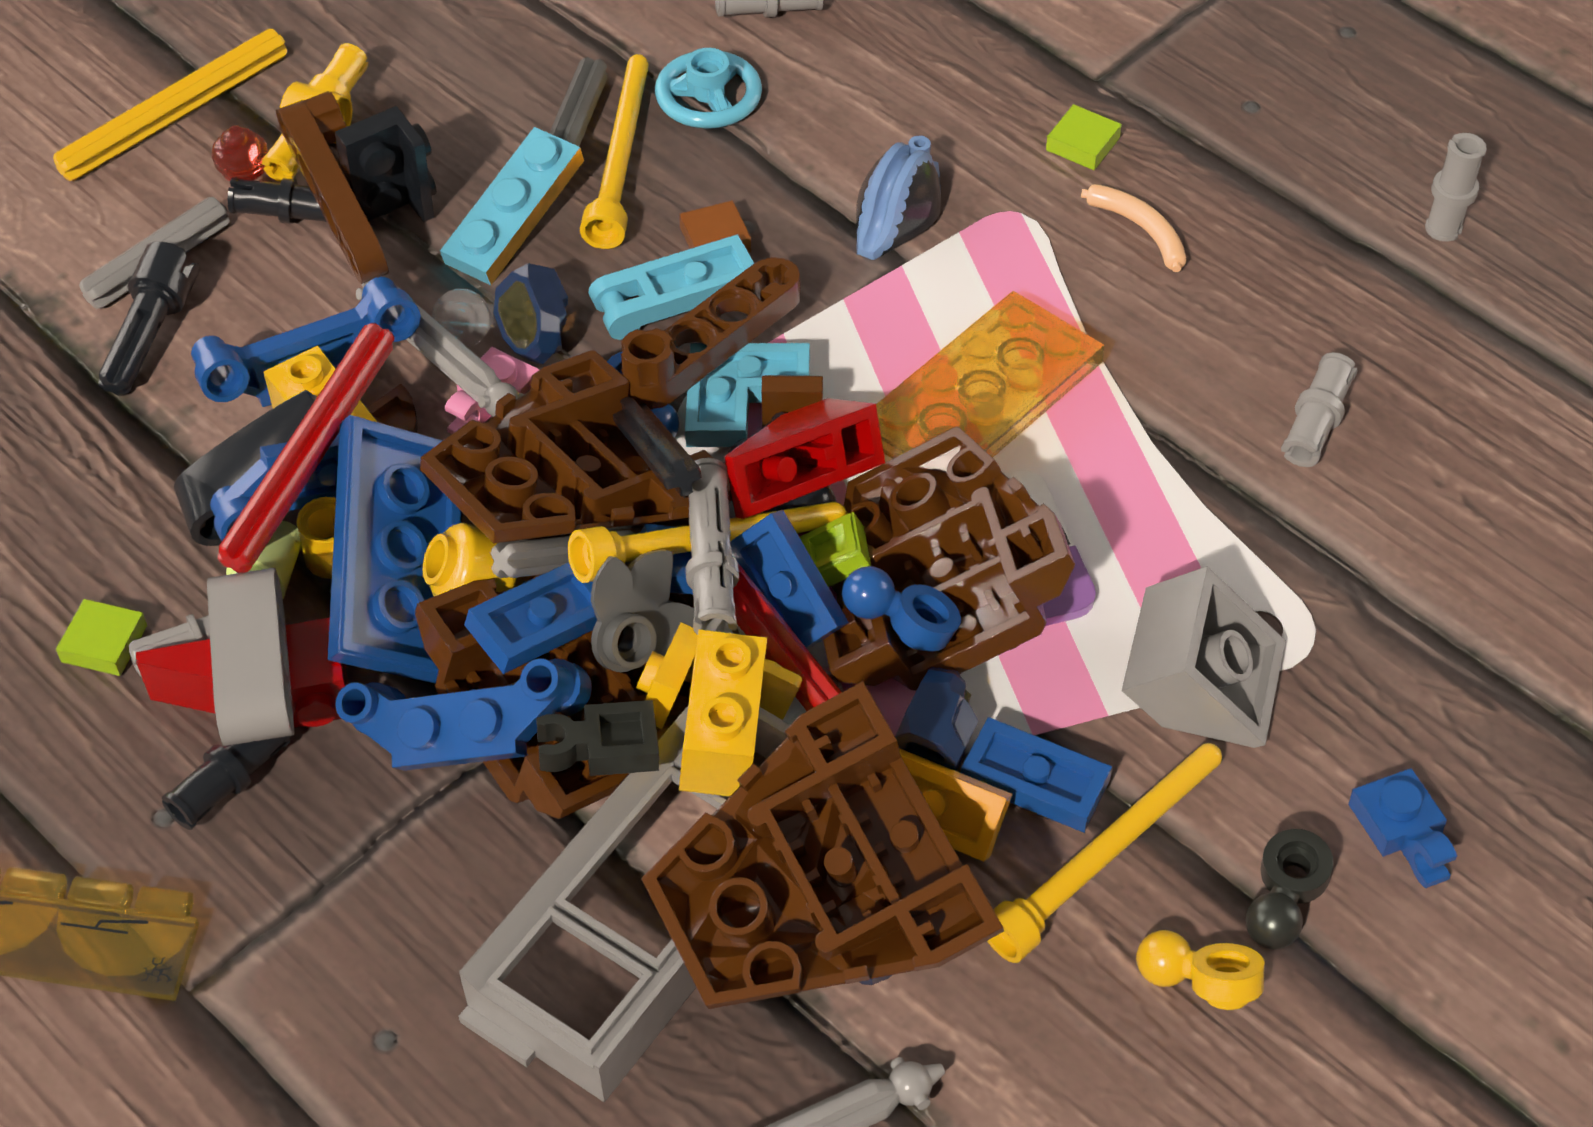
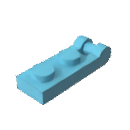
M737 234L597 278L591 284L588 293L595 308L600 312H605L603 322L610 336L614 339L622 340L628 333L636 329L639 330L643 325L691 311L753 265L754 261ZM636 295L639 296V297H636V298H633V299H630V300H626L627 298H630V297H633V296H636Z

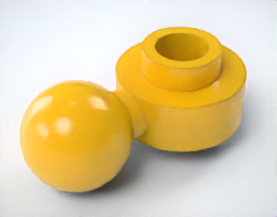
M1159 930L1147 935L1137 949V966L1141 975L1148 982L1160 987H1170L1179 984L1185 978L1191 979L1193 991L1211 1006L1219 1009H1240L1249 1002L1259 998L1264 991V959L1257 951L1247 946L1233 943H1218L1205 946L1198 951H1192L1188 942L1178 933L1169 930Z

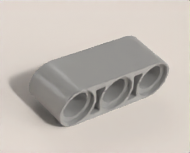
M276 568L208 578L207 597L214 705L218 731L223 746L294 735L285 614Z

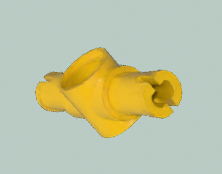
M341 44L323 74L315 75L309 84L296 81L286 89L280 108L329 91V93L332 92L340 107L346 126H350L353 112L350 91L369 66V62H366L368 59L366 54L353 44ZM283 134L280 135L262 160V165H265L263 169L266 174L280 183L283 178L293 179L299 169Z

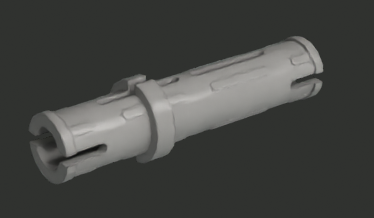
M701 458L695 460L701 470L702 478L691 483L693 493L689 495L692 558L686 565V581L693 590L694 596L693 628L697 635L698 629L732 633V630L737 629L733 588L739 581L738 562L732 557L730 545L727 467L718 459Z

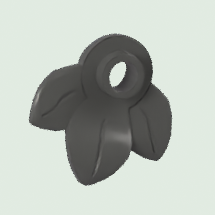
M664 549L641 554L628 567L618 558L609 556L598 570L591 590V603L597 618L592 632L591 645L596 660L603 667L616 672H627L639 668L647 663L652 651L665 656L680 622L693 627L694 608L669 600L673 568V553ZM623 630V638L618 645V638Z

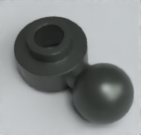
M1303 829L1284 830L1274 835L1265 846L1260 872L1262 881L1270 893L1256 898L1246 913L1248 933L1262 947L1282 949L1291 945L1300 935L1303 924L1302 914L1297 904L1315 900L1328 887L1333 870V855L1327 843L1315 833ZM1288 866L1300 867L1306 872L1307 876L1299 879L1292 878L1285 873L1284 868Z

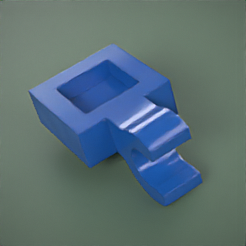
M1412 768L1352 789L1348 805L1383 857L1401 850L1409 862L1415 877L1424 888L1450 879L1451 874L1444 864L1456 860L1457 853L1450 840L1443 834L1447 819Z

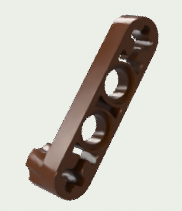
M327 91L277 109L276 116L285 141L358 282L363 284L388 274L387 261L380 243L328 146L336 142L335 132L347 127L332 92L329 93Z
M771 257L762 259L736 276L664 331L658 328L648 331L636 329L628 333L621 340L622 375L630 382L628 397L632 396L638 405L645 403L651 410L662 408L677 399L797 306L801 297L798 267L792 261L784 258ZM732 311L743 312L748 315L747 318L735 322L719 318L722 314ZM690 342H699L707 346L706 349L696 353H684L678 350L681 345Z

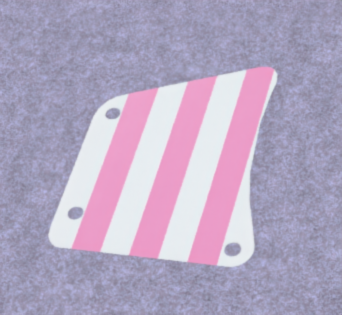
M1013 211L998 212L986 216L768 342L810 343V376H823V400L830 398L876 403L885 462L958 426L995 459L1003 473L1014 470L1035 472L1043 478L1052 494L1094 584L1096 592L1094 605L1087 615L1045 626L1041 635L960 674L965 680V690L970 696L969 704L978 719V724L972 734L966 753L970 752L988 717L1032 735H1038L1140 708L1121 690L1146 587L1206 566L1255 612L1270 613L1282 623V638L1286 641L1280 671L1293 668L1308 656L1314 645L1316 633L1311 613L1303 601L1204 506L1152 443L1088 338L1059 270L1050 240L1037 221L1022 213ZM686 396L677 412L679 430L675 439L689 455L706 450L713 458L724 462V456L728 454L731 447H686ZM749 403L747 439L762 428V403ZM872 469L829 485L834 492L836 502L844 505L848 482ZM802 532L797 534L800 537L808 532ZM830 586V591L832 592L834 598L837 599V593ZM737 625L739 633L741 635H745L744 632ZM822 640L808 650L825 672L834 677L830 672L824 641ZM893 678L876 686L866 685L895 736L916 691L908 689ZM837 681L842 692L857 685ZM796 697L783 721L790 725L801 714L806 712Z

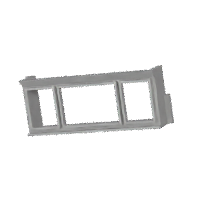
M688 706L658 740L659 771L630 773L459 971L467 1001V1007L458 1016L460 1023L525 1067H528L535 1057L539 1058L604 1103L694 991L696 985L672 939L658 957L655 958L569 902L672 781L679 785ZM759 707L755 752L768 758L787 738L785 730L790 724ZM691 792L717 809L729 798V796ZM552 922L640 978L590 1040L502 983Z

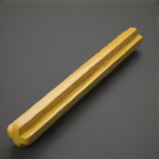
M274 29L262 31L56 151L53 155V160L57 170L68 181L79 179L284 58L287 53L284 44L285 40Z

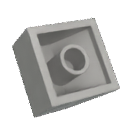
M1206 566L1146 587L1121 691L1164 728L1253 748L1266 745L1286 640Z

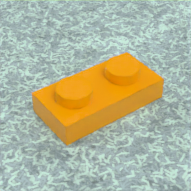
M899 748L904 763L953 849L983 862L986 861L993 851L1012 794Z

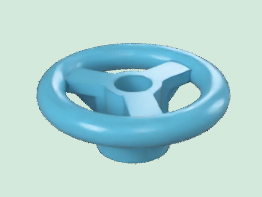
M700 48L675 58L662 69L655 84L657 102L669 117L681 124L704 129L725 127L744 119L756 108L762 94L761 79L755 68L743 58L716 48ZM738 74L746 84V92L744 97L732 106L724 95L725 85ZM673 96L695 97L700 102L708 103L713 112H700L685 108L677 103Z

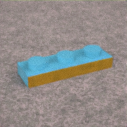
M534 127L441 248L440 253L444 263L484 283L492 285L584 162L581 148Z

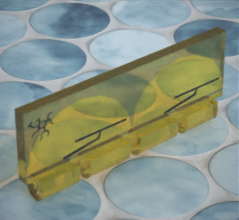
M9 867L0 886L2 889L0 890V976L176 1001L200 924L197 918L190 917L193 908L192 892L142 886L134 905L136 909H132L130 907L133 900V885L130 883L76 876L69 889L68 899H64L67 889V877L65 874Z

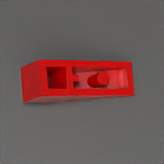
M830 398L779 416L724 456L735 517L740 519H746L886 463L876 403Z
M330 617L285 625L294 728L301 726L319 727L333 720L341 719L336 711V698L340 690L348 684L346 664L328 660ZM210 639L136 652V663L150 700L215 714Z

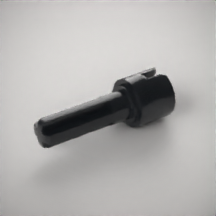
M167 242L147 244L127 285L129 293L133 298L132 305L99 372L98 384L104 391L112 392L118 396H124L130 392L165 316L176 314L182 310L200 272L199 263L185 266L183 273L180 271L186 259L183 248Z

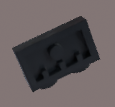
M394 106L335 132L341 170L368 221L389 214L406 204H410L423 222L434 218L432 196L437 193V189L428 169L426 158L431 155L432 150L425 131L418 123L411 125L399 108Z

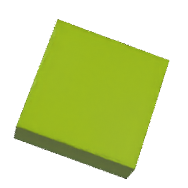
M1073 104L1047 136L1046 151L1095 170L1119 140L1122 124Z
M854 512L848 513L799 537L828 587L845 580L858 568L871 566L864 526Z
M83 599L56 648L60 661L121 676L131 657L129 644L134 640L140 639L147 627L143 612Z

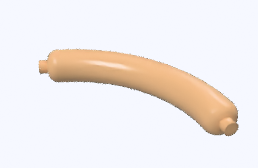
M1093 184L1088 190L1082 189L1081 198H1086L1088 205L1115 212L1142 227L1159 247L1165 266L1173 272L1181 271V268L1187 261L1184 246L1174 228L1157 210L1137 197L1111 187Z

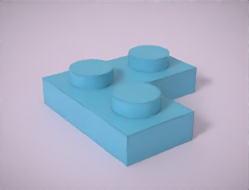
M691 343L690 353L701 352L707 346L703 343ZM748 343L688 389L685 417L686 447H731L738 440L747 439L749 403H762V376H810V343Z

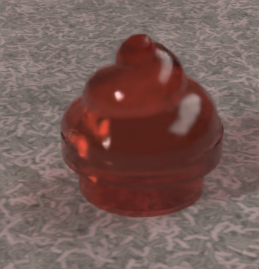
M233 125L225 130L214 142L211 151L214 166L228 181L232 177L254 181L264 173L263 168L265 165H262V160L268 153V148L264 139L257 133L252 132L248 128Z

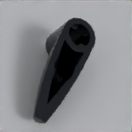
M304 390L284 401L228 437L178 476L174 484L175 494L190 535L196 543L204 546H218L221 544L222 541L214 527L215 516L210 507L213 495L225 486H232L261 458V446L288 442L317 396Z

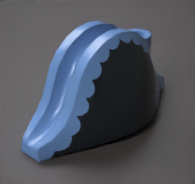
M914 136L909 140L908 145L902 142L895 143L876 161L867 174L859 190L856 205L858 255L875 260L923 233L939 216L941 210L939 164L932 159L930 154L931 142L927 137Z

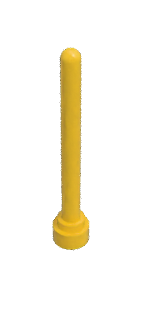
M635 54L628 60L599 196L589 203L583 211L580 234L586 243L595 248H615L623 242L628 216L620 201L649 67L648 60L641 54Z
M838 502L784 510L796 533L812 531L846 515L845 508ZM773 512L756 514L746 519L731 518L730 541ZM690 525L620 536L615 531L609 532L603 526L575 530L570 535L568 541L570 567L580 582L588 583L593 582L598 570L609 556L616 557L625 564L626 562H632L641 554L665 549L673 554L691 552Z
M1205 743L1198 747L1026 900L1016 898L1013 902L1005 900L997 905L993 910L1001 922L1004 932L987 941L992 949L1002 958L1012 963H1019L1040 944V934L1045 930L1044 921L1220 765L1222 753L1219 747L1212 743Z

